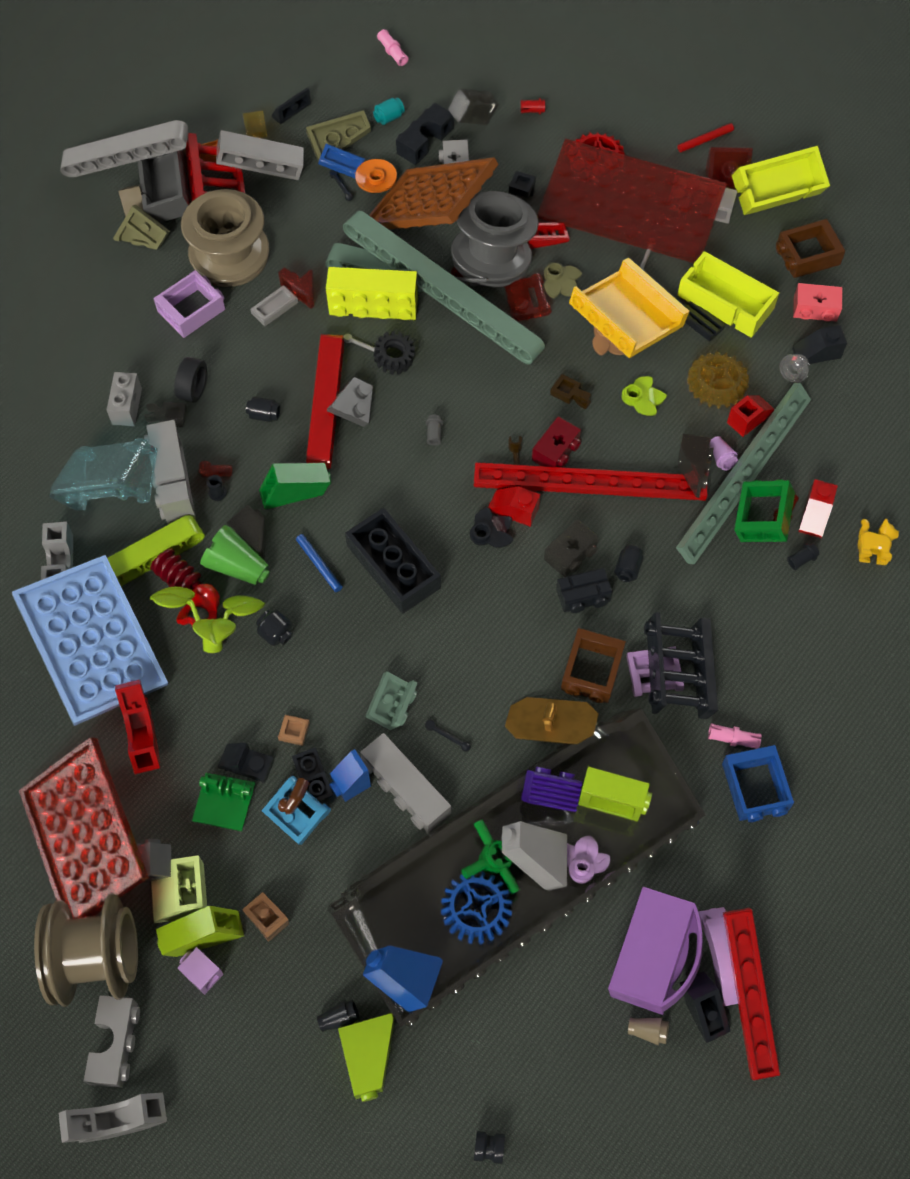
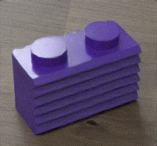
M537 766L535 771L527 770L521 801L572 812L577 811L582 781L574 779L575 774L560 771L559 776L551 775V769Z

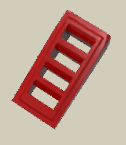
M539 223L535 236L527 243L531 249L566 243L569 242L570 238L565 223Z

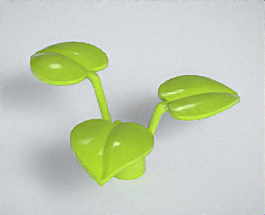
M168 587L159 590L150 597V600L166 608L190 605L196 620L193 623V630L203 638V650L207 653L220 652L223 649L222 641L236 630V624L228 620L230 614L246 616L257 612L265 606V602L254 597L244 595L232 596L223 602V607L227 609L223 618L200 620L194 601L191 600L195 597V593L188 588Z

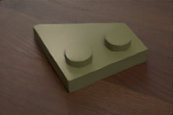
M135 204L129 210L113 239L115 241L131 242V244L137 246L144 245L147 248L157 250L161 247L170 231Z

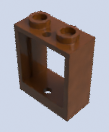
M827 219L780 232L776 242V251L782 256L785 261V267L791 272L793 278L841 265L846 252ZM816 237L824 253L801 259L793 244Z
M578 628L563 676L561 690L572 696L582 695L589 697L591 701L596 703H609L626 641ZM579 648L614 658L606 687L571 677Z

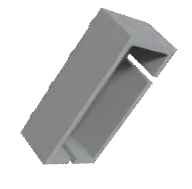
M175 420L146 425L148 435H144L146 447L149 449V455H147L148 462L153 471L151 479L153 487L156 488L154 496L161 519H166L168 525L186 515H192L196 520L183 446Z

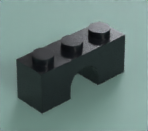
M437 103L425 109L416 121L414 120L403 133L397 136V154L412 164L417 165L429 153L428 138L426 137L433 136L442 141L454 129V114Z

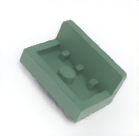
M389 672L383 673L365 717L389 730L402 726L408 717L406 712L408 705L414 701L417 695L415 688L418 682L414 680L406 682Z

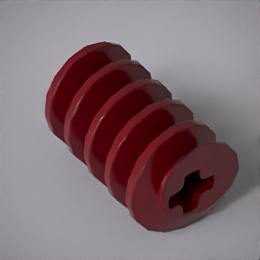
M167 549L153 560L150 570L154 571L155 575L159 576L169 587L177 586L193 590L195 586L201 584L199 582L201 574L197 571L194 572L193 566L187 567V561H181V556L179 554L174 555L175 551L173 549Z

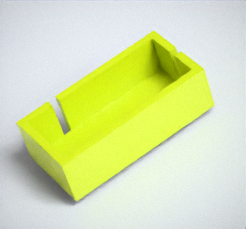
M818 146L739 167L732 175L737 193L742 194L738 198L744 215L798 201L801 198L805 199L819 195L830 187Z
M704 251L693 267L682 277L677 296L702 307L717 319L730 326L734 323L735 329L752 338L774 310L779 292Z
M328 267L326 294L329 315L342 317L353 314L354 317L416 320L418 303L417 271Z

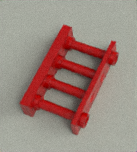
M188 133L185 154L191 202L207 193V191H203L204 186L235 188V190L245 193L242 169L216 164V162L203 161V159L199 158L200 154L217 155V147L201 145V143L197 142L196 133ZM202 170L233 172V179L205 177L201 172Z

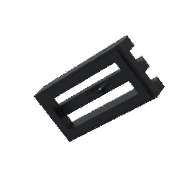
M691 301L689 305L686 304L684 306L690 311L689 314L692 316L688 315L685 323L709 342L724 330L725 324L707 310Z

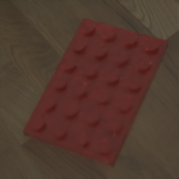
M89 737L19 790L56 901L63 900L67 904L73 919L95 916L102 911L104 901L109 894L114 893L120 898L149 878L97 738Z

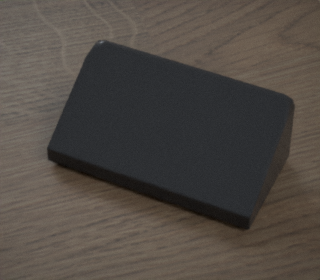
M305 88L278 106L272 113V118L279 124H282L311 104L309 88Z

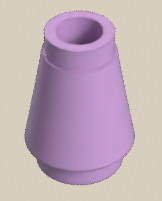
M720 436L711 439L709 445L717 466L722 468V470L732 469L738 462V454Z

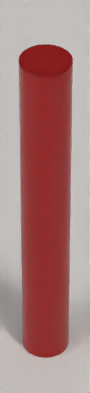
M730 123L681 143L677 146L680 153L730 133L734 131V126Z

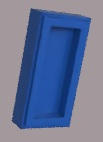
M326 144L318 164L355 178L356 170L365 161V158Z

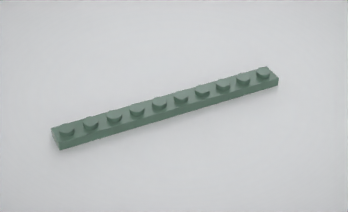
M794 383L676 546V549L688 564L696 563L740 501L743 482L755 480L811 401L801 383Z

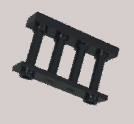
M655 612L646 621L644 626V633L647 635L650 675L648 699L649 704L652 706V714L659 713L667 704L694 706L698 709V718L709 719L718 711L710 619L700 618L691 628L661 625L660 613ZM662 635L690 638L693 644V651L663 647ZM663 657L692 660L695 673L664 670ZM665 680L693 683L696 686L697 696L667 694Z

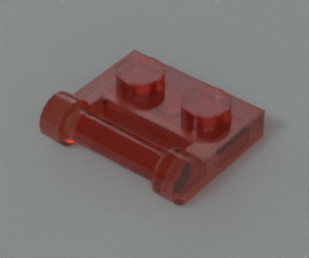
M533 274L530 278L520 279L504 286L510 312L514 320L521 321L544 317L552 312L550 304L546 301L541 274ZM528 288H534L539 304L538 307L533 308Z

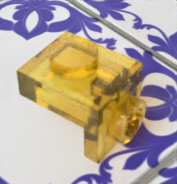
M263 111L243 113L247 136L261 139L268 137Z

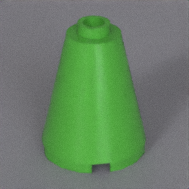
M224 525L212 539L213 543L210 549L207 547L200 564L205 568L253 585H257L259 582L263 584L270 574V571L267 570L269 565L231 527Z

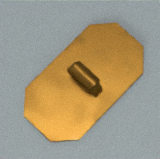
M526 697L511 705L505 727L516 739L579 744L594 735L599 714L587 702Z

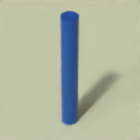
M303 534L297 536L296 541L334 592L340 591L343 586Z

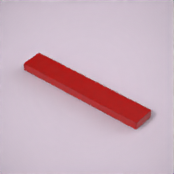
M744 908L723 912L750 1078L758 1080L780 1076L752 909Z

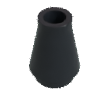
M343 1000L322 1015L317 1016V1021L321 1031L324 1032L355 1024V1022L360 1021V1016L353 1000Z

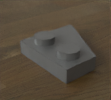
M353 377L337 395L334 402L329 405L327 411L365 427L369 424L373 385Z

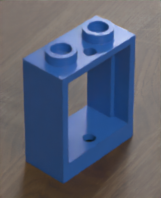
M775 745L725 756L722 766L739 821L748 820V822H756L763 819V816L773 814V817H780L788 813L794 801ZM767 764L779 802L747 809L735 771Z

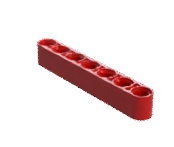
M321 334L306 463H325L327 470H331L337 415L328 412L327 408L334 402L340 391L344 335Z

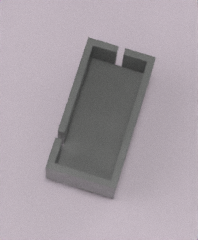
M185 149L138 161L140 186L143 193V210L159 223L183 216L187 206L191 203Z

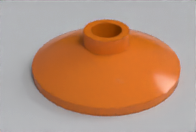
M371 159L363 162L357 168L355 179L361 189L371 193H381L389 190L395 184L397 172L390 162L382 159Z

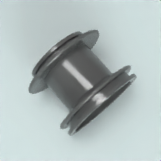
M498 191L476 193L470 200V204L459 214V218L456 221L462 231L452 241L451 254L453 264L465 278L488 279V282L477 284L492 287L513 284L526 274L532 261V251L527 242L535 236L538 230L539 222L536 212L524 200L508 193Z

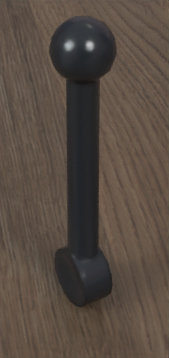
M331 170L330 177L336 180L345 194V199L351 201L353 195L347 191L339 179L338 172Z
M433 720L426 721L425 728L428 731L434 730L461 746V749L465 752L471 749L469 742H462L435 726Z

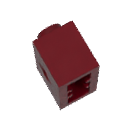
M558 416L533 447L532 461L544 467L563 468L569 460L570 453L572 451L576 452L582 442L580 439L581 429Z

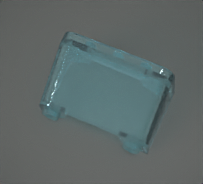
M134 439L132 442L96 447L81 446L73 452L52 484L49 496L76 511L85 510L87 500L116 496L122 500H127V497L134 496L138 498L137 502L139 503L150 502L157 448L148 444V441L144 439Z

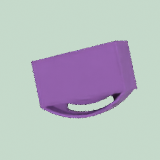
M646 887L642 888L608 988L611 997L663 1015L664 1011L673 1006L686 993L699 969L703 949L701 921L695 903ZM695 933L697 935V950L693 967L684 984L675 991L672 987L680 977L686 964L689 950V935Z

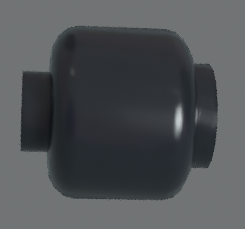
M278 610L265 611L256 622L258 626L257 634L272 646L280 643L286 644L293 635L291 633L292 622Z

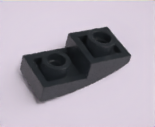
M316 747L293 755L292 759L299 778L309 782L307 791L318 801L333 796Z

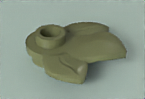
M550 263L544 269L543 274L546 280L544 283L545 292L551 298H556L560 293L571 297L573 288L577 286L575 280L581 277L582 272L574 266L562 267L559 263Z

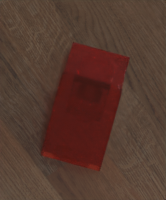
M285 267L278 272L280 285L287 287L298 300L312 309L314 307L313 270H309L304 276L299 278L295 272H290Z

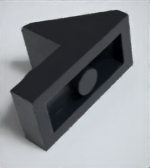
M245 742L229 743L226 745L218 768L266 783L274 763V757L250 750L248 743Z

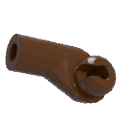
M303 778L297 779L289 799L282 798L279 801L278 809L280 812H285L286 815L295 812L308 789L309 782Z

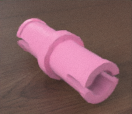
M381 30L377 38L384 45L386 53L394 58L398 66L405 65L409 58L400 48V43L392 38L388 30Z
M711 723L708 734H710L708 739L727 742L730 746L734 747L741 745L759 749L761 739H759L762 737L761 734L742 731L739 727L735 726L728 728Z

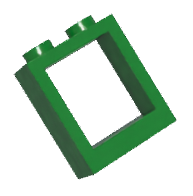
M754 480L752 482H743L734 529L740 542H787L795 496L789 480ZM781 496L777 521L748 522L752 497Z

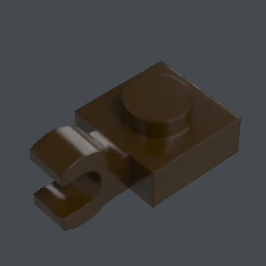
M563 374L550 389L551 396L567 404L574 400L583 409H587L591 404L589 400L591 394L581 390V383Z

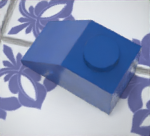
M355 749L330 773L332 782L329 785L336 797L341 795L345 802L371 787L369 771Z

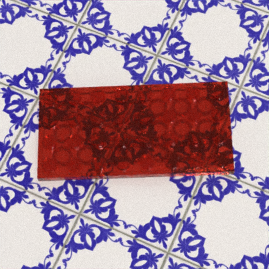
M565 138L539 209L538 218L554 223H564L567 227L695 263L705 250L727 183Z

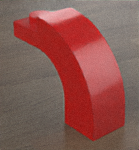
M141 680L115 685V692L125 722L128 754L134 774L159 769L160 757L154 723Z

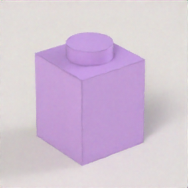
M197 947L193 952L191 950L188 951L179 962L178 970L204 995L223 975L222 971Z

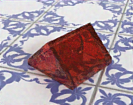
M710 147L706 163V183L736 190L732 175L739 167L752 163L753 148Z

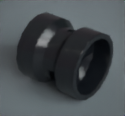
M477 1131L474 1161L483 1162L485 1159L492 1160L493 1163L502 1164L505 1134L496 1133L494 1136L487 1135L486 1132Z

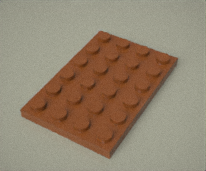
M493 157L407 169L369 216L390 230L395 228L452 224L458 220L459 214L470 204V200L482 189L484 182L493 175V171L499 164Z

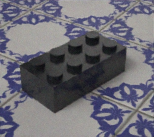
M385 508L380 509L345 532L347 547L402 614L441 589V575Z

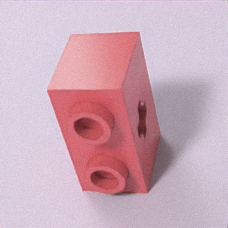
M798 283L794 294L793 318L823 320L826 322L838 321L842 310V287Z

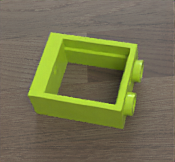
M588 767L578 805L638 822L641 814L646 815L652 793L648 792L649 783Z

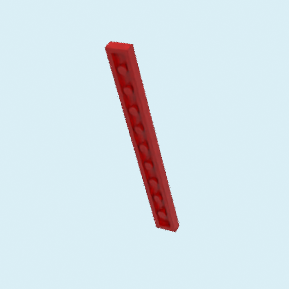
M475 463L474 487L506 489L519 486L531 491L702 501L707 499V476Z

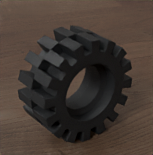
M391 331V335L385 332L384 336L381 335L375 343L374 361L375 363L377 362L379 369L383 366L382 371L385 373L387 370H390V374L393 375L394 371H396L398 375L401 374L402 370L406 372L408 367L410 368L412 365L415 346H413L412 340L409 341L408 335L402 337L403 332H399L398 335H395V331ZM388 348H397L402 351L403 355L399 358H392L386 354V350Z

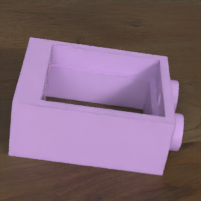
M196 270L153 298L157 312L183 338L225 310L223 302L225 298L219 289H214L208 278L204 275L201 276ZM199 290L210 302L184 318L173 306Z

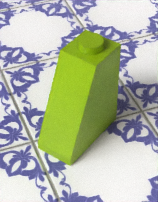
M207 906L156 929L158 936L157 944L161 954L173 957L185 955L190 950L193 952L196 947L202 950L244 936L239 912L215 906Z
M392 1013L338 1028L354 1097L356 1099L361 1098L362 1102L378 1098L377 1093L383 1092L394 1028Z

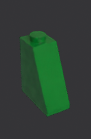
M325 463L272 464L259 489L264 509H271L322 496L331 484V475L327 472Z

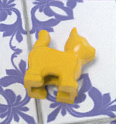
M862 519V527L859 530L857 543L859 561L870 563V556L875 554L877 556L876 564L887 565L892 559V554L890 553L892 541L898 538L899 531L895 529L893 524L888 523V519H885L878 530V534L869 532V521Z

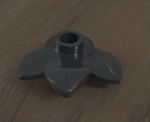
M488 507L480 510L475 515V525L470 530L471 541L476 545L489 544L495 548L510 545L513 542V538L507 532L511 525V517H493ZM479 533L485 534L484 537H479L477 535Z

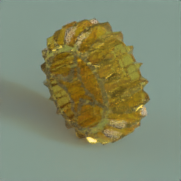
M719 351L715 355L708 352L706 357L701 355L698 360H695L689 369L687 379L689 392H694V399L700 398L701 404L707 402L709 408L712 404L716 405L718 409L722 404L728 408L730 403L735 405L738 399H742L745 391H747L749 381L747 368L742 367V361L736 362V356L728 357L727 352L724 355H720Z

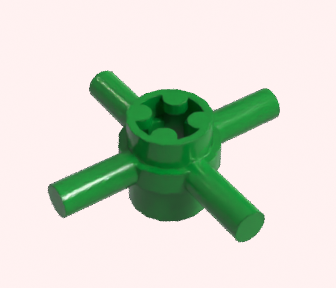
M483 819L474 823V826L485 846L479 855V860L461 870L462 875L467 879L482 870L489 874L500 873L511 895L518 892L520 888L509 869L512 861L502 853V841H494ZM496 854L498 857V859H496L495 861L492 858V855Z

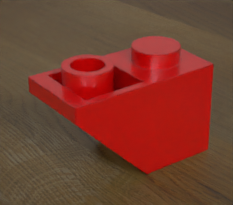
M747 395L731 408L727 423L744 437L771 416L775 409L760 395Z

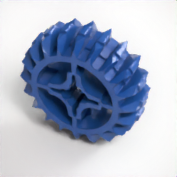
M481 871L480 878H475V875L467 880L461 874L460 884L456 880H452L451 886L453 889H445V894L450 898L445 897L441 899V904L448 906L441 909V915L448 916L444 919V925L453 924L449 930L451 934L456 933L458 930L460 931L458 935L460 941L464 939L465 935H468L469 944L473 943L474 937H478L479 944H483L485 935H487L489 941H493V931L497 935L503 934V930L499 925L508 927L509 921L504 917L512 916V911L507 909L512 906V900L505 898L509 896L510 892L509 890L500 891L504 884L502 881L495 885L493 884L495 880L494 875H491L486 880L485 872ZM472 888L484 889L490 892L492 896L489 894L480 896ZM465 892L468 902L465 906L461 907L460 911L455 912V902ZM472 899L474 903L482 904L481 915L479 912L471 910ZM498 903L499 912L496 918L489 924L486 911L492 908L493 904ZM461 919L464 921L474 919L481 927L468 926Z

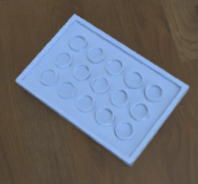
M106 555L12 591V596L74 726L119 707L115 685L141 680L145 695L168 685L165 675Z

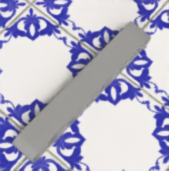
M175 120L68 148L63 151L60 171L67 177H78L183 150L187 144L188 125L185 122Z

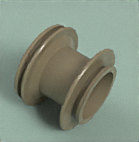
M222 189L207 192L197 197L187 206L181 219V230L187 243H189L188 257L190 263L201 276H206L210 283L216 286L235 287L252 281L264 270L268 260L269 242L263 231L264 214L255 199L237 190Z
M111 893L106 897L101 916L73 919L69 907L63 900H57L53 904H45L40 909L35 927L34 953L37 979L46 1003L49 1005L60 1004L62 1007H67L75 996L77 984L106 980L108 989L116 1000H121L125 996L129 983L135 980L137 973L138 942L132 913L128 907H123L120 898L116 894Z

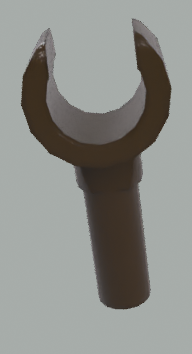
M510 436L508 448L513 453L514 465H520L519 451L522 449V437L519 436V442L514 443L511 441Z

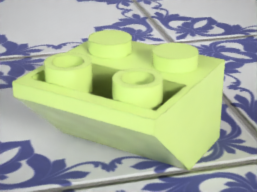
M199 855L172 859L171 877L151 881L154 923L178 920L207 907L204 863Z

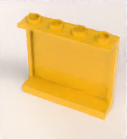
M630 258L622 261L618 272L581 291L575 286L569 304L628 358L633 357L682 328L690 312Z

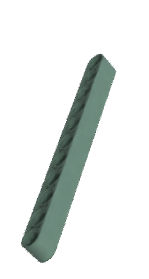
M357 211L343 224V230L349 238L392 269L398 271H417V287L523 363L531 364L545 349L544 342L537 335L365 212Z

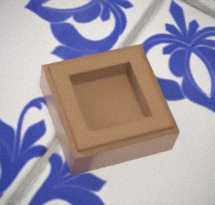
M285 715L278 736L279 741L303 746L310 721Z

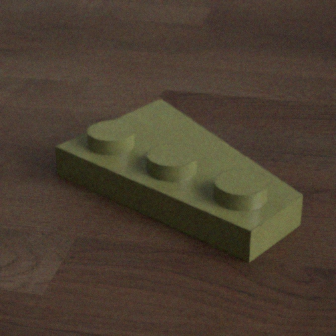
M364 110L306 127V133L318 162L326 144L344 150L371 132V126Z

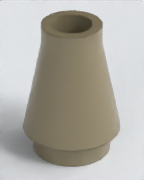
M630 1017L628 1025L629 1035H634L658 1046L660 1043H667L669 1021H663V1017Z

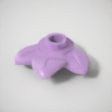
M592 836L581 837L575 846L567 843V867L569 868V875L575 882L586 883L593 878L594 874L604 872L608 868L610 855L598 853V844ZM581 867V868H584V869H586V870L581 871V870H579L578 868Z

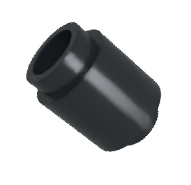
M253 396L251 401H247L246 414H249L250 419L266 422L278 421L281 405L276 403L275 400Z
M627 545L620 552L614 573L623 582H631L638 577L644 559L643 551L639 547Z

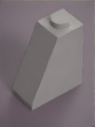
M521 821L503 826L502 853L545 890L549 891L567 886V834Z

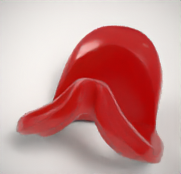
M210 584L195 586L192 590L195 593V597L191 600L194 601L196 607H201L208 611L209 620L217 619L220 601L218 591ZM187 604L180 610L176 619L178 624H191L193 626V623L196 622L195 619L187 616L191 610L190 605Z

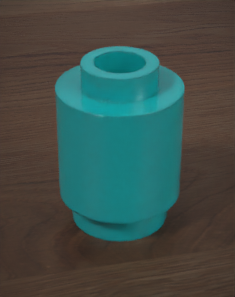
M398 97L395 99L390 98L374 107V118L378 123L385 125L401 117L405 112L404 105Z

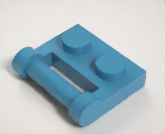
M291 776L263 808L262 812L295 842L302 845L318 824L327 817L331 808L326 804H321L306 791L302 801L315 811L311 818L299 807H297L294 813L286 815L285 812H280L278 809L279 801L282 798L289 799L287 796L292 792L297 781L295 776Z

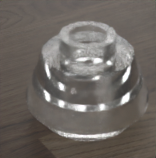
M802 354L787 355L780 361V373L791 383H801L808 376L809 361Z

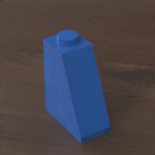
M387 946L374 950L369 954L366 959L367 965L363 976L406 1011L412 1012L428 1006L443 960L440 957Z

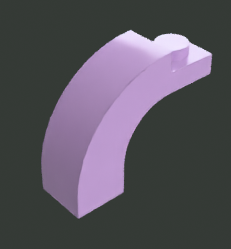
M724 907L699 911L701 927L712 954L715 985L719 989L723 1006L738 1004L723 912L726 911Z

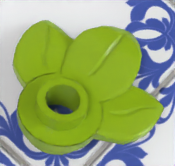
M645 376L637 378L633 384L625 387L621 397L625 404L634 406L638 413L653 416L657 414L655 406L660 405L667 395L653 388L652 377Z

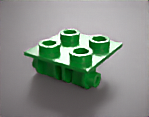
M206 773L205 777L201 776L199 786L202 788L192 822L242 831L255 782Z

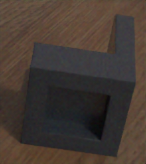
M516 171L509 184L508 194L514 196L518 194L527 198L533 196L535 193L536 177Z

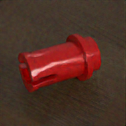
M541 98L539 100H521V114L539 113L541 115V113L545 112V100H541Z

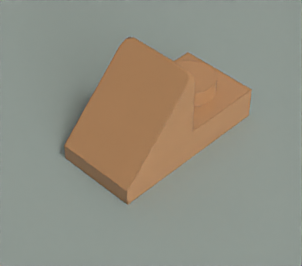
M263 892L242 909L268 942L289 925L288 918Z

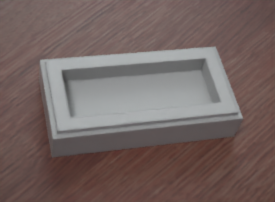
M283 285L250 309L251 314L266 326L296 305L298 298Z

